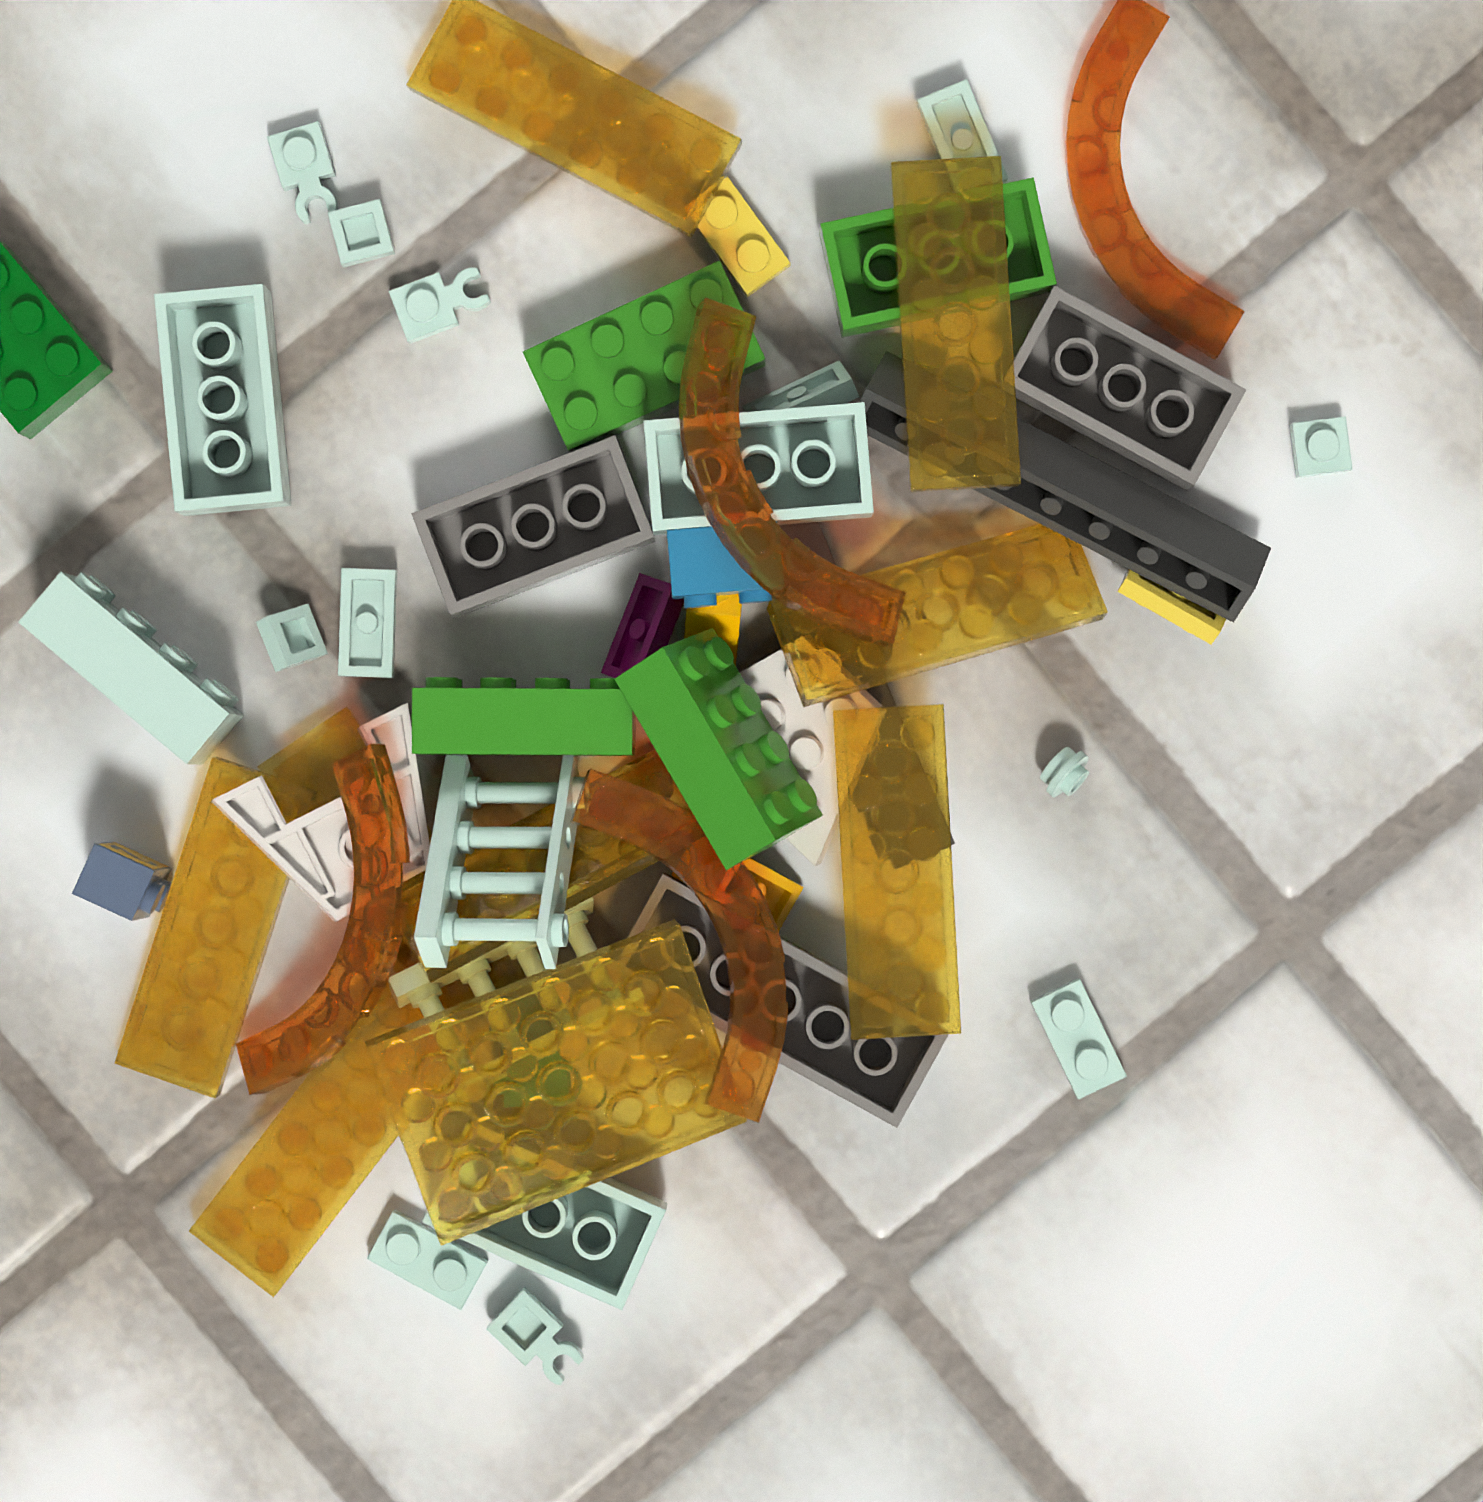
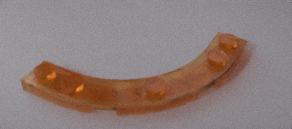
M1117 0L1082 63L1072 91L1064 145L1066 177L1071 203L1079 228L1092 255L1098 259L1107 275L1118 286L1119 292L1148 319L1215 360L1218 358L1245 311L1185 275L1155 246L1140 224L1131 205L1121 166L1120 139L1126 101L1141 65L1170 16L1143 0Z
M705 298L698 305L685 354L680 380L679 421L686 467L695 494L707 520L724 547L740 567L764 590L785 606L814 622L882 647L894 644L906 592L859 576L832 564L809 549L799 539H791L771 517L770 514L773 513V510L762 495L751 469L746 471L738 439L742 437L739 419L740 384L757 316Z
M369 744L332 764L348 821L353 850L354 882L348 924L335 961L314 994L288 1018L236 1043L249 1095L265 1094L302 1077L323 1065L346 1045L344 1039L349 1035L360 1018L369 1017L385 990L394 968L403 939L408 912V903L401 900L403 863H410V850L401 798L385 744Z
M589 769L570 822L630 844L662 862L692 890L714 924L728 967L730 1013L723 1048L704 1105L759 1123L777 1071L784 1045L788 1017L783 964L785 962V955L778 928L767 900L753 875L743 862L728 870L724 868L693 813L670 799L643 787Z

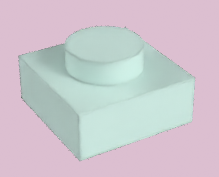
M380 199L327 212L343 268L395 254Z
M1346 416L1297 422L1289 425L1296 478L1353 470Z
M309 604L266 616L256 622L275 672L316 660L328 654Z

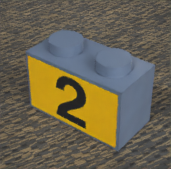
M116 842L94 843L72 894L130 921L150 917L154 910L160 913L164 908L173 888V883L167 881L172 868Z

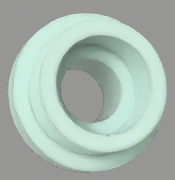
M1070 747L1062 749L1049 762L1040 776V779L1048 785L1046 792L1052 797H1056L1062 792L1067 796L1072 795L1089 775V771L1084 768L1089 757L1082 751L1075 753Z

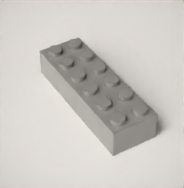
M665 872L662 874L610 968L615 973L896 1128L899 1126L950 1033L946 1027L754 921L711 900Z

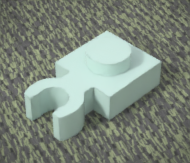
M316 121L267 136L283 190L288 191L299 188L300 193L295 201V209L304 224L311 223L307 209L309 203L314 199L324 200L328 212L338 210L336 198L321 182V180L334 177L336 174L320 123Z
M478 268L462 270L455 277L453 284L444 286L441 275L438 272L389 291L409 344L458 326L459 323L454 310L463 307L469 311H479L491 303L488 294L473 299L467 297L464 293L468 282L481 277Z
M525 1287L486 1328L524 1366L537 1355L543 1361L542 1367L545 1376L557 1385H560L565 1378L554 1366V1359L557 1356L568 1355L578 1365L584 1359V1355L577 1345L569 1341H558L554 1337L563 1327V1323Z

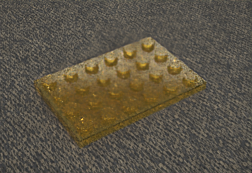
M675 919L557 965L556 969L544 970L364 1041L437 1240L441 1246L747 1122L681 926Z

